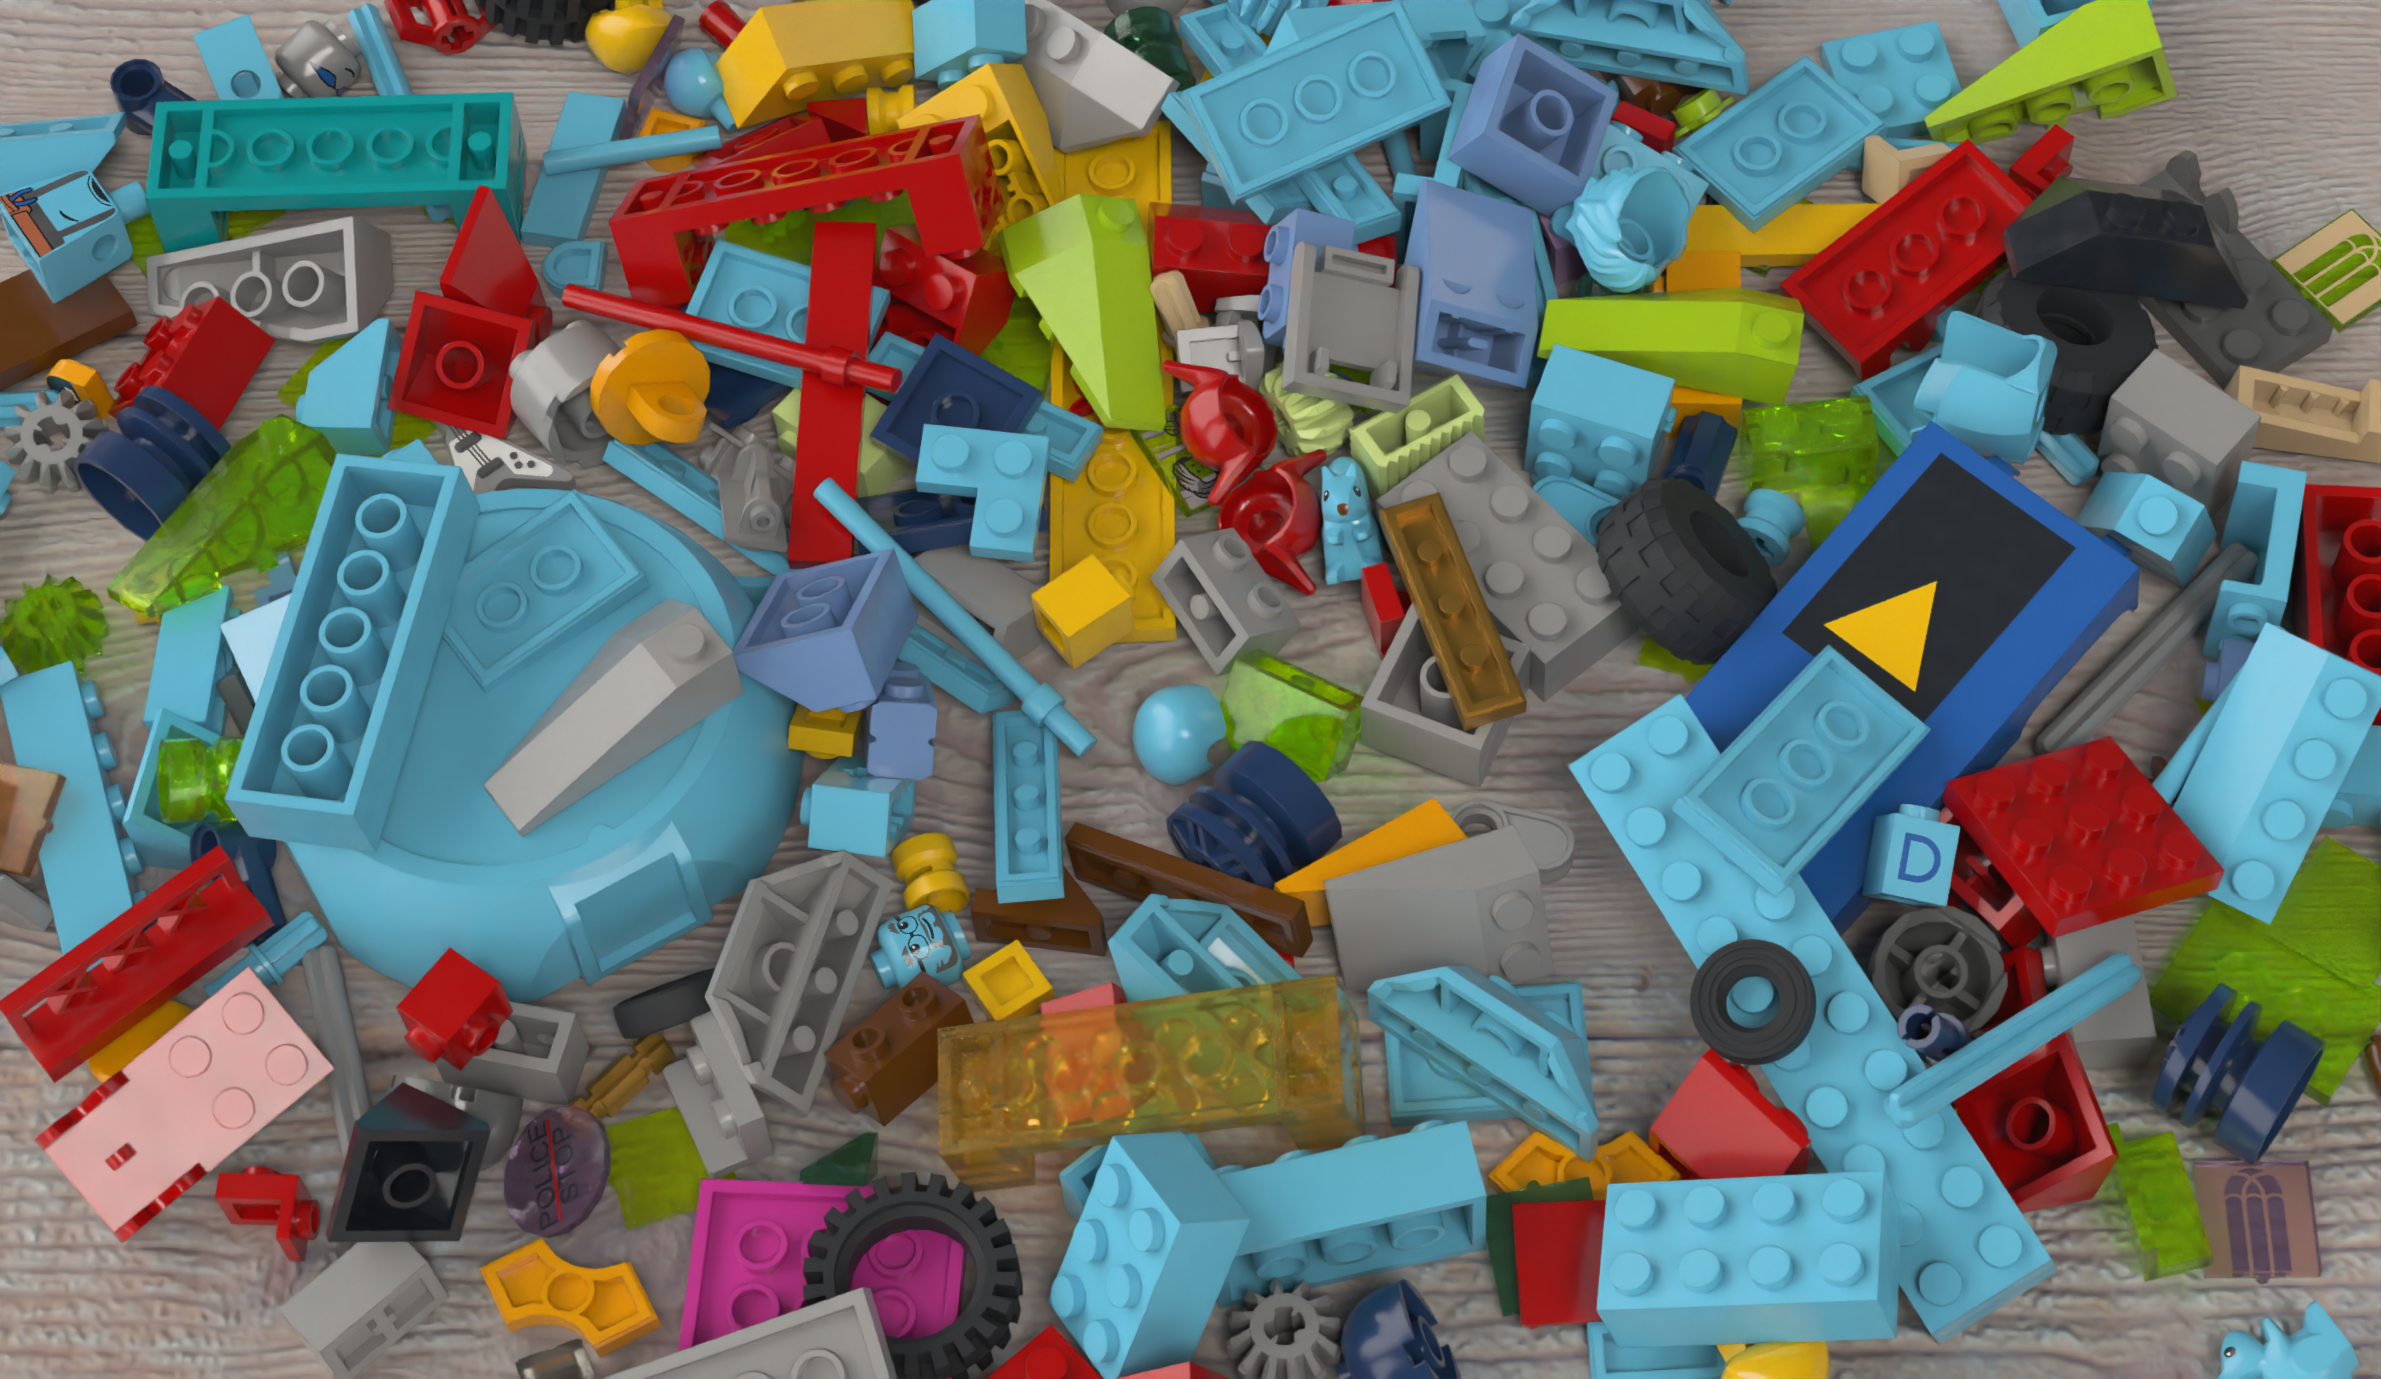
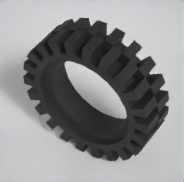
M916 1172L901 1173L902 1186L889 1188L886 1176L871 1181L875 1193L866 1198L862 1196L858 1188L847 1194L845 1199L848 1209L842 1214L833 1206L823 1217L827 1231L823 1234L815 1230L809 1242L813 1257H805L803 1265V1275L807 1286H803L806 1305L810 1306L850 1292L853 1274L862 1257L876 1243L888 1236L907 1230H930L945 1234L963 1246L972 1257L976 1266L977 1280L974 1295L966 1310L953 1324L936 1334L918 1339H898L885 1335L898 1379H946L952 1377V1379H969L967 1369L974 1364L983 1372L994 1362L991 1349L996 1345L1004 1350L1010 1341L1009 1324L1010 1322L1018 1324L1021 1313L1019 1296H1023V1281L1015 1244L1012 1242L1011 1233L1004 1218L997 1219L995 1206L985 1196L979 1202L976 1201L973 1188L959 1181L955 1190L949 1189L946 1176L933 1173L930 1175L928 1185L919 1184Z

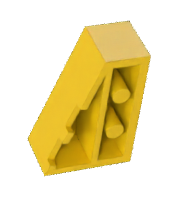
M813 0L760 7L715 64L723 82V97L737 129L806 110L807 102L843 99L867 92V87H896L910 81L915 76L912 10L915 8L912 1Z

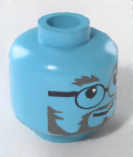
M931 904L919 905L882 922L876 931L879 949L869 953L870 961L883 988L888 989L896 985L899 990L922 971L946 987L962 979V973L964 972L963 961L972 957L965 935L953 912L948 910L941 913L937 907Z

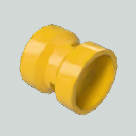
M934 832L917 835L902 842L893 850L890 857L896 877L899 881L905 883L907 887L903 893L907 911L922 904H931L937 907L941 913L951 910L955 915L968 905L971 899L965 877L955 871L954 867L958 857L952 838L947 834Z

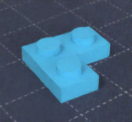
M924 424L915 479L917 492L976 497L969 544L971 556L1034 562L1051 448L1049 436Z

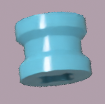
M1764 488L1753 490L1744 503V518H1739L1736 521L1754 540L1756 547L1761 555L1765 557L1769 567H1778L1787 559L1791 547L1789 539L1800 534L1805 525L1806 516L1803 509L1785 494Z

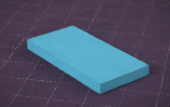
M1401 0L1389 1L1184 90L1180 96L1233 205L1445 113L1452 106Z
M1828 644L1678 798L1671 810L1777 898L1919 746L1931 729Z

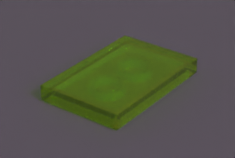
M2215 898L2149 995L2150 1005L2182 1024L2192 1010H2195L2206 1001L2219 983H2224L2238 991L2236 1002L2227 1021L2233 1023L2251 1000L2263 1005L2259 1024L2254 1034L2255 1037L2262 1041H2265L2272 1031L2282 1021L2287 1019L2327 1042L2326 1049L2303 1094L2326 1107L2381 1023V987L2272 925Z

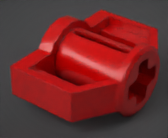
M384 0L400 40L433 47L439 53L445 55L465 52L498 25H492L485 18V8H478L481 14L478 20L470 16L463 0ZM416 7L419 11L424 12L430 26L417 23L410 8ZM451 34L455 42H450L447 35Z

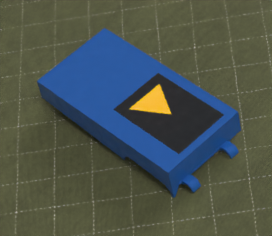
M1932 420L1685 698L1720 754H1722L1829 644L1931 729L1919 746L1799 873L1840 937L1876 899L1862 896L1876 816L1899 813L1900 804L1923 806L1941 811L1946 806L1941 799L1947 781L1992 769L2021 737L2022 730L2034 710L2122 613L2127 610L2133 613L2138 608L2139 566L2126 558V556L2133 554L2130 548L2110 534L2099 539L2014 479L2013 476L2018 477L2020 475L2019 470L1997 455H1993L1987 460Z

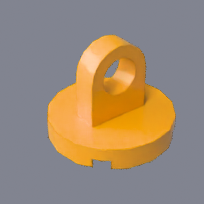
M664 329L641 332L623 341L627 347L620 350L615 357L610 352L602 360L590 384V406L607 433L622 443L641 446L664 440L673 443H688L700 438L707 412L704 401L710 388V369L703 353L689 339L679 332Z

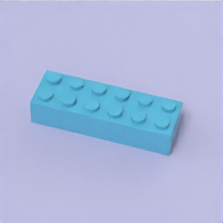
M337 453L225 796L226 803L249 837L376 852L481 508L460 466Z

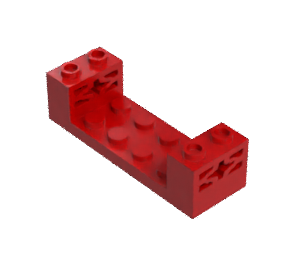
M977 114L637 180L608 222L632 299L678 311L688 304L693 297L715 246L713 234L727 228L730 225L729 222L751 218L752 224H768L785 217L787 211L809 207L811 213H825L840 208L845 204V200L867 196L869 202H883L900 196L904 192L903 189H907L925 257L945 254L950 260H958L970 257L978 253L981 247H985L1004 206L981 116Z

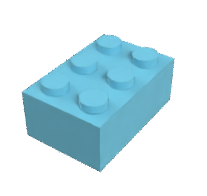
M1182 1132L1113 1135L1102 1164L1096 1173L1094 1184L1079 1222L1075 1226L1073 1237L1057 1277L1053 1281L1047 1301L1103 1379H1116L1188 1361L1191 1362L1250 1222V1217Z

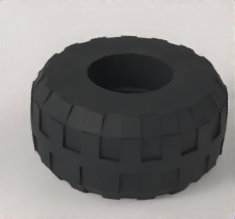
M2010 267L1992 278L1982 292L1972 312V316L2018 334H2035L2055 342L2058 351L2044 409L2045 421L2042 430L2049 431V434L2065 436L2069 433H2078V435L2103 430L2110 397L2155 348L2158 349L2155 330L2146 309H2142L2139 305L2138 298L2135 295L2014 280Z
M1674 477L1648 479L1622 499L1603 518L1596 541L1599 567L1609 583L1610 590L1626 609V613L1655 643L1663 646L1673 656L1682 661L1688 660L1692 664L1697 665L1716 664L1776 596L1778 591L1776 582L1772 578L1770 567L1765 557L1761 555L1754 540L1735 520L1736 518L1725 507L1716 502L1710 494L1684 479L1675 480Z

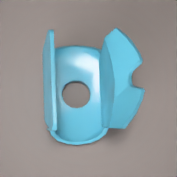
M1953 311L1947 320L1942 357L1935 358L1926 373L1914 400L1916 408L1933 412V422L1980 455H1997L2009 464L2023 465L2031 456L2045 421L2044 409L2058 351L2055 342L2035 334L2021 335L1965 312ZM1927 425L1911 429V431L1909 432L1911 441H1913Z

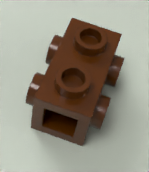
M922 971L828 1049L824 1055L835 1078L830 1086L839 1102L851 1113L858 1114L860 1111H863L885 1127L983 1043L965 999Z

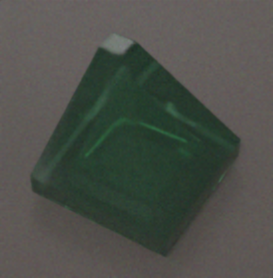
M867 1131L812 1161L800 1170V1181H803V1184L864 1187L878 1173L879 1132Z

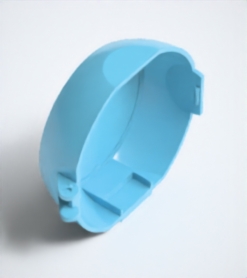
M523 488L476 494L475 497L481 508L464 564L570 491ZM578 492L644 573L649 587L587 630L487 693L483 691L441 637L376 852L281 841L339 946L353 958L378 973L412 988L415 987L450 947L500 981L508 1001L524 1003L537 1001L580 977L589 986L714 919L710 907L746 889L750 880L760 877L779 846L793 814L802 779L805 752L788 749L789 725L798 704L796 701L738 671L743 694L523 837L519 835L484 788V783L615 632L663 601L671 598L696 607L728 647L733 650L775 577L733 576L705 548L679 529L657 517L615 500Z

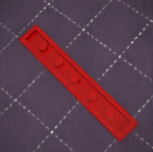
M815 221L805 337L806 345L825 350L835 345L857 351L860 359L868 361L878 237L876 222ZM803 370L787 559L790 569L810 568L853 558L855 536L813 496V493L824 480L832 478L858 503L866 386L854 383L851 387L847 388L824 382L821 374Z

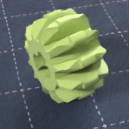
M1284 360L1277 363L1276 368L1265 373V377L1261 379L1259 384L1261 396L1267 400L1269 408L1273 410L1276 417V428L1278 430L1276 441L1282 442L1287 453L1292 457L1302 456L1317 449H1323L1327 456L1336 452V448L1346 443L1349 436H1351L1349 429L1354 427L1352 422L1354 411L1347 403L1281 390ZM1329 370L1324 375L1337 378V375L1330 373Z

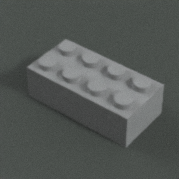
M1471 430L1376 500V521L1380 524L1379 510L1440 492L1499 635L1531 646L1529 689L1543 703L1638 631V624L1626 613V609L1610 590L1609 583L1599 567V556L1596 548ZM1380 525L1383 547L1393 555Z

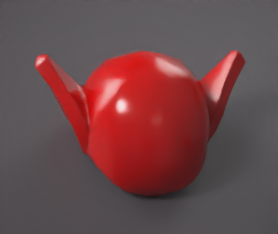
M1169 359L1165 360L1162 363V371L1191 384L1195 388L1188 396L1179 414L1180 435L1185 448L1196 462L1212 470L1221 471L1207 498L1209 505L1218 507L1226 496L1255 471L1274 449L1278 431L1275 414L1269 408L1267 400L1254 389L1239 381V375L1228 374V372L1218 368L1174 362Z
M1317 449L1302 456L1282 460L1272 465L1268 470L1254 472L1252 478L1229 494L1221 504L1219 514L1217 515L1218 530L1234 527L1241 539L1247 543L1251 553L1266 574L1292 586L1305 596L1315 594L1317 588L1298 560L1313 550L1323 524L1319 496L1303 476L1327 459V454L1323 449Z

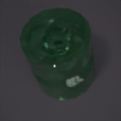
M1142 6L1130 9L1115 17L1106 26L1103 34L1179 82L1180 85L1175 92L1184 91L1197 85L1188 56L1183 51L1182 40L1176 24L1167 10L1156 6ZM1162 112L1160 117L1166 116L1164 112Z

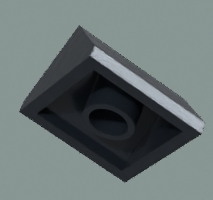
M402 1082L355 1121L326 1230L328 1241H460L491 1132L488 1123Z

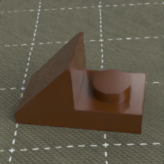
M1065 867V898L999 904L997 889L975 888L971 916L977 941L1009 945L1018 939L1024 947L1104 957L1107 950L1103 915Z

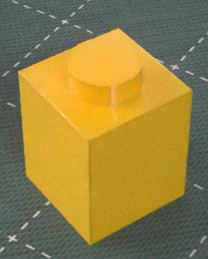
M1091 554L1031 594L1037 629L1073 670L1135 629L1132 602L1136 598L1131 585L1119 570L1114 568L1108 571L1094 554Z

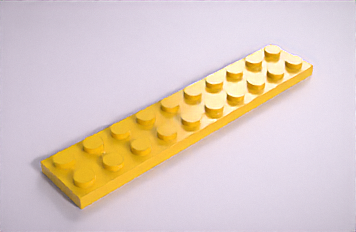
M1171 120L1157 121L1148 135L1135 138L1125 136L1108 144L1065 153L1053 145L1063 200L1079 193L1135 199L1146 239L1149 203L1173 204ZM1155 308L1165 414L1167 415V420L1171 421L1169 413L1175 411V377L1162 371V363L1168 359L1174 361V349L1163 341L1162 333L1165 330V326L1158 309ZM1053 339L1051 340V404L1069 411L1072 404L1081 396L1076 393L1072 376L1069 373L1073 363L1059 341ZM1095 412L1083 417L1099 424ZM1167 422L1166 426H1173V424ZM1166 427L1165 429H1174V427ZM1104 428L1102 442L1074 483L1050 472V582L1091 554H1094L1108 571L1114 568L1119 570L1127 579L1135 594L1136 599L1132 602L1135 629L1115 643L1177 641V616L1150 578L1176 545V478L1171 479L1175 477L1172 473L1175 454L1160 461L1156 457V454L1175 447V436L1168 435L1167 433L1146 441L1142 435L1148 432L1146 430L1112 428L1110 431ZM1162 445H1165V446H1163V447H1161V448H1158V449H1155V450L1152 451V449H1154V448H1157V447H1160V446H1162Z

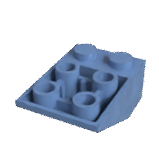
M1422 179L1404 264L1419 268L1412 368L1444 377L1455 373L1460 376L1463 382L1488 389H1526L1538 331L1532 209L1432 180Z

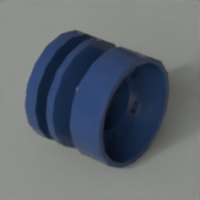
M156 385L145 386L135 396L134 407H125L118 414L117 423L122 435L114 431H101L74 459L73 468L79 481L92 498L126 530L156 548L171 550L197 523L200 517L195 501L202 504H215L223 492L221 487H231L241 476L243 468L238 455L229 442L195 408L170 391Z
M1248 740L1213 774L1214 787L1201 785L1189 797V803H1182L1166 819L1168 834L1183 859L1274 890L1275 883L1295 873L1294 869L1301 870L1321 859L1342 838V825L1339 818L1317 784L1283 753L1263 742Z
M2219 983L2206 1001L2195 1010H2192L2171 1041L2160 1063L2159 1079L2151 1095L2149 1106L2163 1114L2169 1113L2184 1092L2187 1091L2191 1095L2182 1112L2180 1124L2191 1128L2203 1118L2211 1107L2218 1109L2222 1114L2216 1127L2213 1143L2254 1166L2266 1153L2292 1113L2323 1056L2327 1042L2288 1019L2282 1021L2267 1039L2262 1041L2255 1037L2254 1034L2259 1024L2263 1005L2251 1000L2243 1008L2235 1021L2231 1023L2227 1020L2236 1002L2238 991L2224 983Z

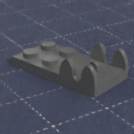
M2185 150L2171 158L2163 172L2139 186L2172 190L2204 207L2235 259L2249 301L2244 309L2143 296L2136 297L2224 390L2240 365L2278 373L2329 342L2333 326L2237 229L2238 208L2231 190L2226 187L2216 190L2207 197L2203 194L2199 184L2201 170L2197 156L2192 151Z

